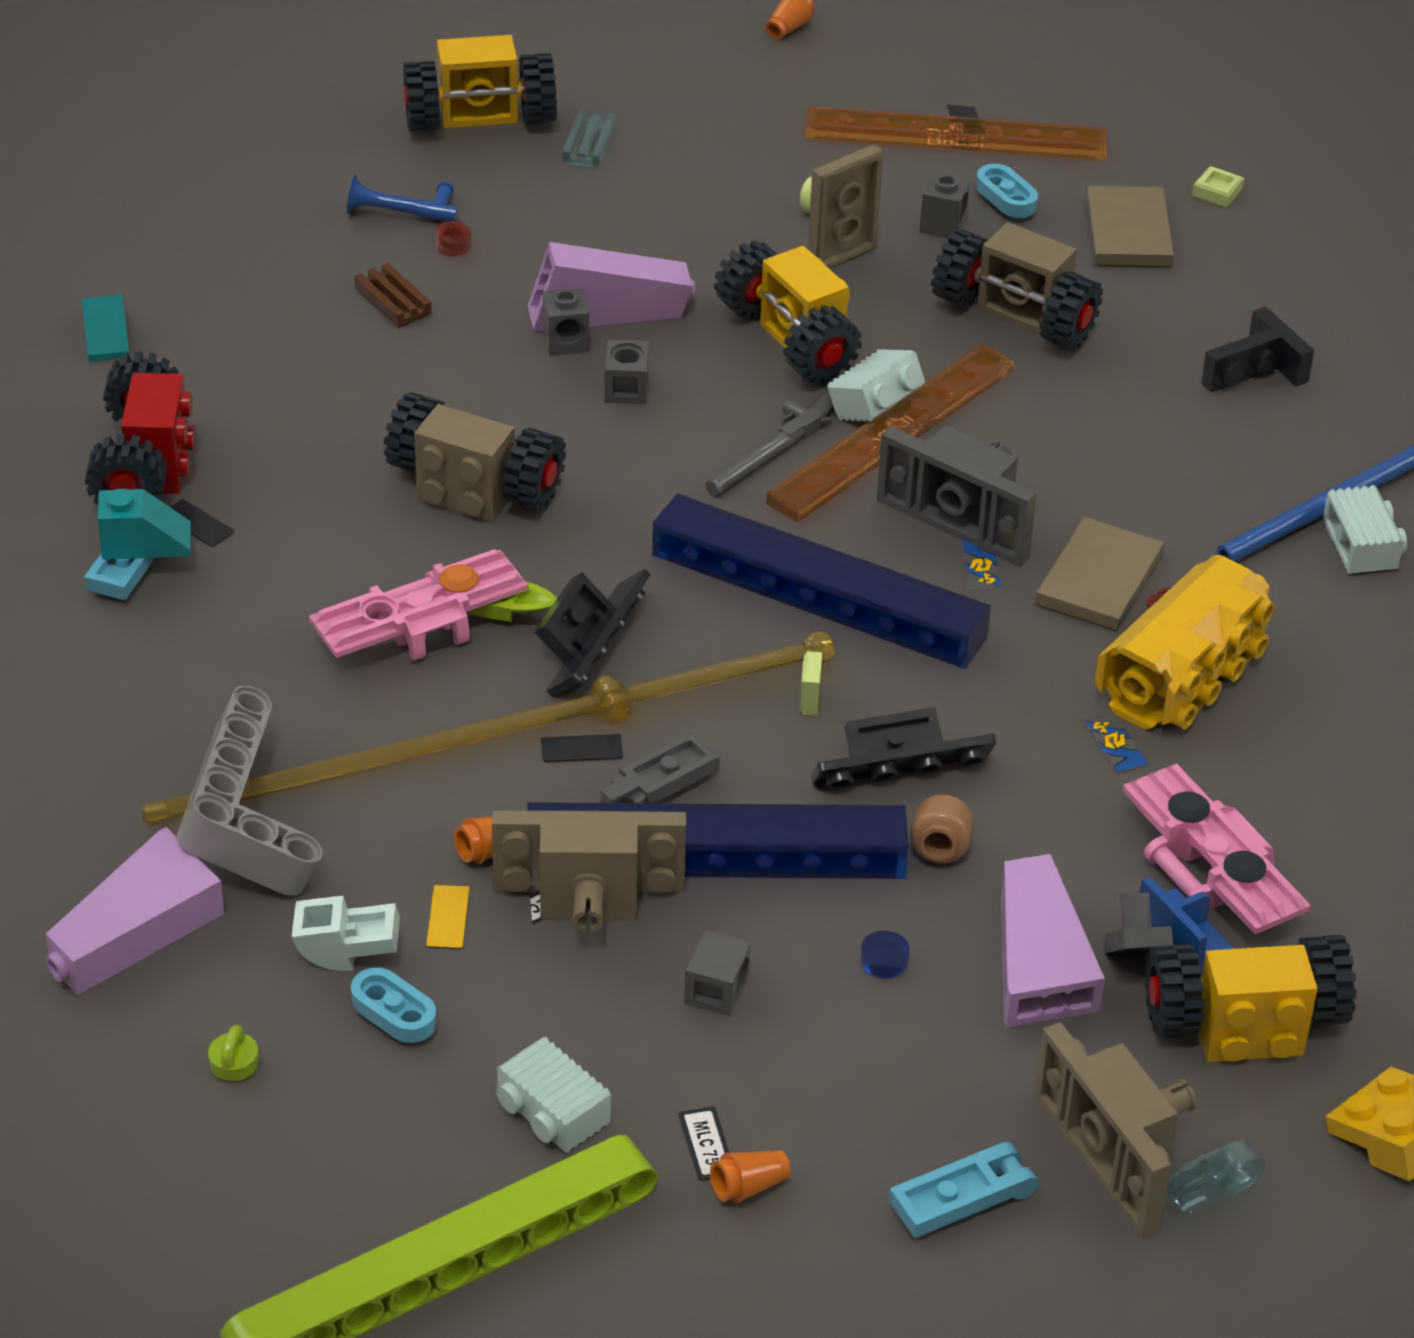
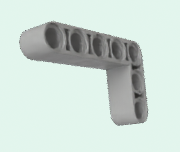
M240 686L233 691L216 725L179 826L177 841L185 851L281 894L296 896L305 889L323 856V850L320 844L311 836L239 805L272 709V703L264 692L251 686Z

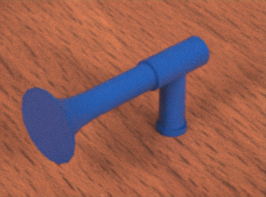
M354 174L351 181L347 200V214H350L352 209L359 206H376L453 224L456 221L458 207L447 205L454 192V187L449 182L443 181L438 184L433 202L370 190L358 181L356 174Z

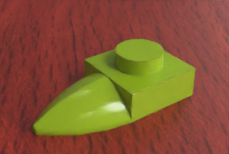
M527 582L529 590L470 610L469 615L512 622L515 613H535L550 609L557 600V597L547 589Z

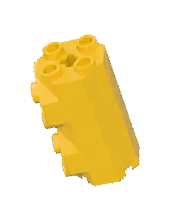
M1221 555L1212 556L1207 561L1195 565L1098 656L1094 683L1101 693L1105 689L1109 692L1112 700L1108 705L1112 712L1143 730L1153 728L1159 722H1162V725L1172 723L1184 730L1189 728L1203 705L1211 706L1216 701L1222 688V683L1217 680L1219 675L1232 682L1237 681L1251 658L1259 659L1269 644L1270 638L1265 632L1268 622L1274 613L1275 603L1271 602L1267 595L1269 593V585L1264 577Z

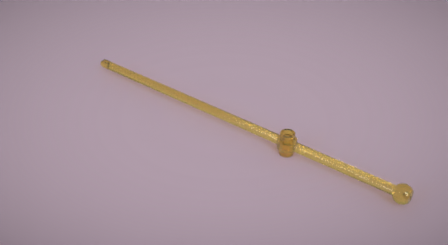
M813 631L804 638L801 644L626 687L621 681L616 680L612 676H602L593 683L592 695L247 779L240 800L599 712L603 718H607L610 722L620 723L630 716L632 703L802 662L806 651L822 652L821 665H825L835 655L834 642L832 637L824 631ZM191 793L144 805L141 809L143 813L142 818L147 822H153L184 814Z

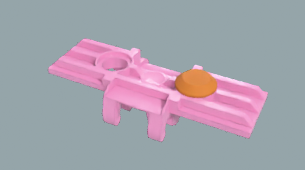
M493 549L445 567L441 563L433 566V571L425 574V578L386 592H382L378 585L370 587L367 594L321 609L318 613L310 615L309 622L336 658L394 638L398 646L408 644L410 659L415 661L426 656L425 639L427 632L441 627L445 631L452 629L453 641L456 645L468 642L470 640L467 611L529 590V585L500 549Z

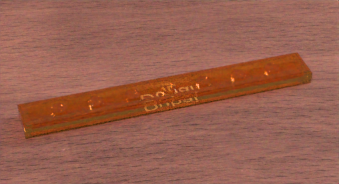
M808 106L805 138L1105 160L1107 128Z
M981 343L871 423L867 422L769 490L766 496V504L797 523L879 466L881 434L890 426L919 438L1010 374L1013 368V360Z

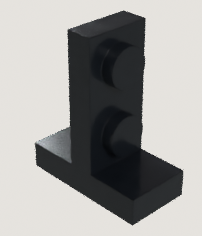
M1265 306L1253 311L1248 337L1206 351L1201 384L1211 393L1277 369L1296 387L1309 382L1314 349Z

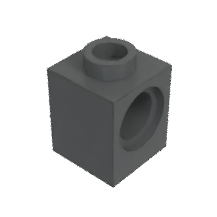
M932 173L922 194L919 232L948 238L951 234H955V230L962 229L967 219L970 180L957 178L951 174Z
M561 289L553 292H543V334L549 356L589 352V311L583 289Z
M608 339L605 362V402L646 404L649 341Z
M704 930L685 970L684 1004L731 1016L749 977L751 942Z

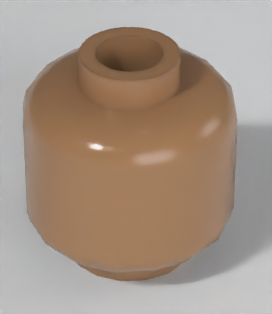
M934 795L925 799L917 807L910 829L911 844L916 853L924 860L935 864H949L959 860L968 850L974 829L973 815L970 809L959 798L950 795Z

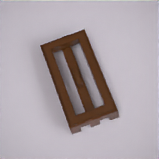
M389 263L381 265V272L375 268L368 270V277L361 273L354 276L355 288L397 327L431 314V301ZM375 286H379L388 295V298ZM399 305L407 313L401 311L397 306Z

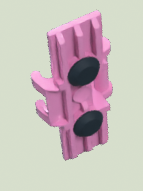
M1177 763L1123 785L1122 791L1162 834V836L1152 840L1146 846L1144 857L1151 864H1158L1187 897L1199 892H1205L1210 897L1209 910L1224 905L1225 902L1255 935L1310 911L1311 905L1274 867V849L1234 807L1224 806L1219 800L1213 802ZM1204 856L1213 868L1209 870L1207 883L1202 885L1177 857H1181L1185 862H1190Z

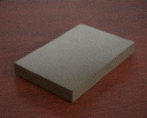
M875 144L812 170L808 250L814 256L821 259L828 268L877 247L883 150Z
M1087 185L1086 203L1094 265L1173 266L1174 252L1163 187Z
M1083 517L1038 589L1035 604L1118 630L1162 556L1164 542Z

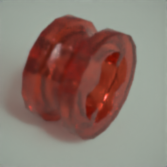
M448 221L438 226L436 230V249L439 253L446 256H459L469 251L471 248V229L466 224L458 221Z

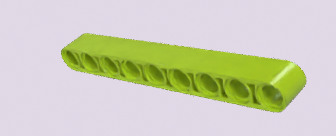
M617 1135L239 1312L225 1323L221 1330L220 1338H356L642 1200L656 1186L658 1174L628 1136Z

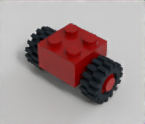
M135 352L133 360L129 354H125L121 357V362L116 360L112 364L111 369H109L103 401H106L105 409L107 413L113 411L111 418L114 421L118 422L123 418L121 424L122 434H117L116 442L113 441L111 436L104 438L103 445L98 442L94 446L93 452L91 451L85 476V485H87L86 491L88 495H95L93 502L97 505L99 491L144 489L158 500L161 499L162 493L180 494L182 478L190 476L191 456L188 450H194L196 442L195 425H188L187 418L192 416V392L185 391L184 375L179 374L176 366L168 369L170 361L163 358L160 362H157V354L150 352L149 358L146 359L143 358L142 352Z

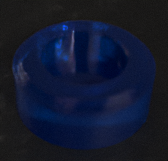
M892 931L873 932L862 942L861 965L868 973L876 977L891 978L898 976L908 967L910 947L907 940L898 933Z

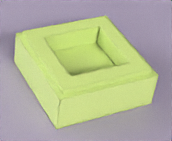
M1209 166L1194 183L1192 196L1227 208L1243 189L1244 178Z
M806 651V654H804L800 712H802V715L818 716L822 652Z

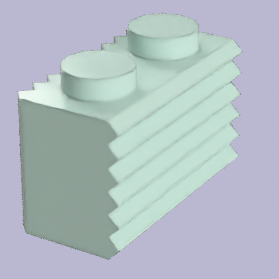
M877 349V352L872 353L871 357L867 356L866 360H861L860 364L850 367V371H845L844 375L834 378L833 382L828 383L827 388L836 415L841 421L843 419L846 421L850 419L852 421L857 420L858 422L861 420L866 422L868 420L871 423L924 386L925 379L916 352L912 350Z
M1374 485L1369 488L1363 486L1360 489L1356 486L1353 490L1348 487L1345 490L1340 488L1337 491L1331 489L1327 493L1323 524H1326V530L1331 535V541L1334 542L1336 551L1339 552L1344 568H1347V574L1398 569L1401 554L1407 550L1406 533L1403 528L1396 527L1393 521L1392 505L1389 500L1383 501L1377 487Z
M546 1036L497 1067L498 1088L496 1093L499 1102L509 1113L515 1114L519 1112L530 1122L535 1135L544 1143L552 1141L565 1153H569L572 1147L577 1148L580 1142H585L587 1137H592L595 1131L599 1132L603 1126L607 1127L610 1122L611 1094L608 1088H603L601 1082H596L594 1076L590 1077L587 1071H583L580 1065H576L573 1059H569L567 1053L563 1054L561 1049L556 1048L553 1042H549Z

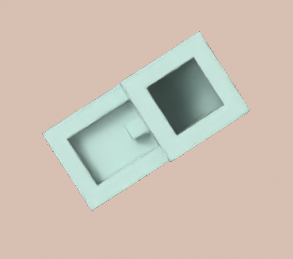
M344 896L296 901L292 940L298 952L311 963L334 971H354L355 957L397 952L400 915L396 903L348 909Z

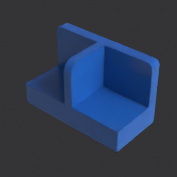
M1151 877L1141 881L1139 893L1149 892L1152 927L1172 926L1173 945H1193L1195 952L1198 953V965H1201L1202 971L1206 951L1234 949L1207 921L1210 897L1205 892H1199L1185 898L1176 888L1165 892Z

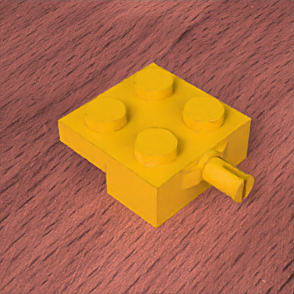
M1391 1066L1327 1114L1325 1119L1328 1133L1367 1148L1369 1164L1371 1166L1410 1181L1414 1178V1075Z

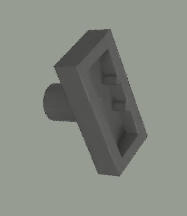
M1149 892L1120 894L1123 929L1104 934L1105 953L1149 951V948L1152 946L1173 945L1172 926L1152 927Z

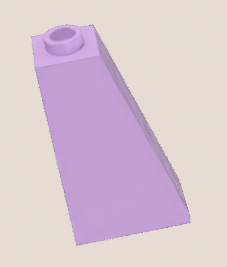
M549 242L528 303V311L533 330L543 331V292H553L561 289H583L589 311V327L677 319L682 317L686 304L691 303L693 300L695 282L690 278L686 262Z
M167 827L163 828L46 933L49 955L45 957V962L50 974L57 982L64 981L77 995L85 992L224 915L221 880L201 860L185 851L179 845L177 837Z
M1047 854L1005 861L1001 888L1003 1017L1006 1028L1100 1012L1105 977L1051 855Z

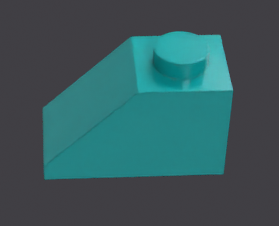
M144 489L99 491L97 521L102 559L190 556L191 521Z

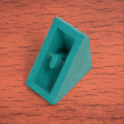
M122 294L81 298L89 362L121 359L123 355L129 354Z

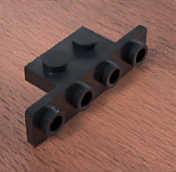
M645 568L620 582L608 599L583 572L574 576L568 582L534 631L564 663L546 690L552 697L566 689L574 692L588 680L590 673L587 670L591 664L599 660L608 650L609 646L606 643L608 638L624 626L627 618L624 616L627 610L635 606L645 595L642 588L651 576Z
M935 707L847 721L844 730L851 757L818 763L811 775L813 786L826 784L827 788L836 789L852 784L854 779L871 777L872 781H884L897 776L898 772L915 769L918 774H925L942 768V764L959 762L960 766H973L985 761L997 742L994 733L944 741Z

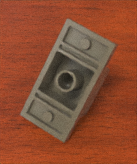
M492 810L493 891L540 892V919L572 920L573 926L581 932L586 930V920H590V933L598 931L603 926L604 920H636L637 893H684L686 812Z
M1061 1022L1045 1027L1042 1033L1034 1096L1140 1237L1144 1238L1159 1232L1163 1208L1166 1203L1165 1196L1169 1174L1171 1173L1170 1157L1177 1116L1196 1108L1197 1100L1191 1086L1187 1087L1188 1082L1185 1079H1180L1174 1084L1158 1089L1123 1043L1088 1056L1082 1042L1077 1038H1073Z

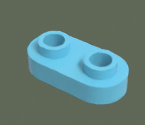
M987 164L978 170L977 191L1002 213L1012 219L1020 220L1036 212L1038 202L1037 190L1010 167L1002 164Z
M369 968L361 971L353 978L351 982V999L354 1009L393 1038L405 1043H416L429 1038L434 1033L437 1025L434 1002L395 973L384 968Z

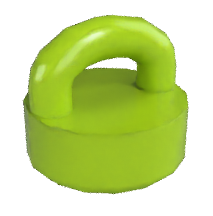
M233 1025L228 1033L220 1035L210 1044L208 1049L209 1067L217 1078L225 1081H240L254 1074L259 1066V1050L256 1041L249 1035L244 1034V1029L241 1025Z

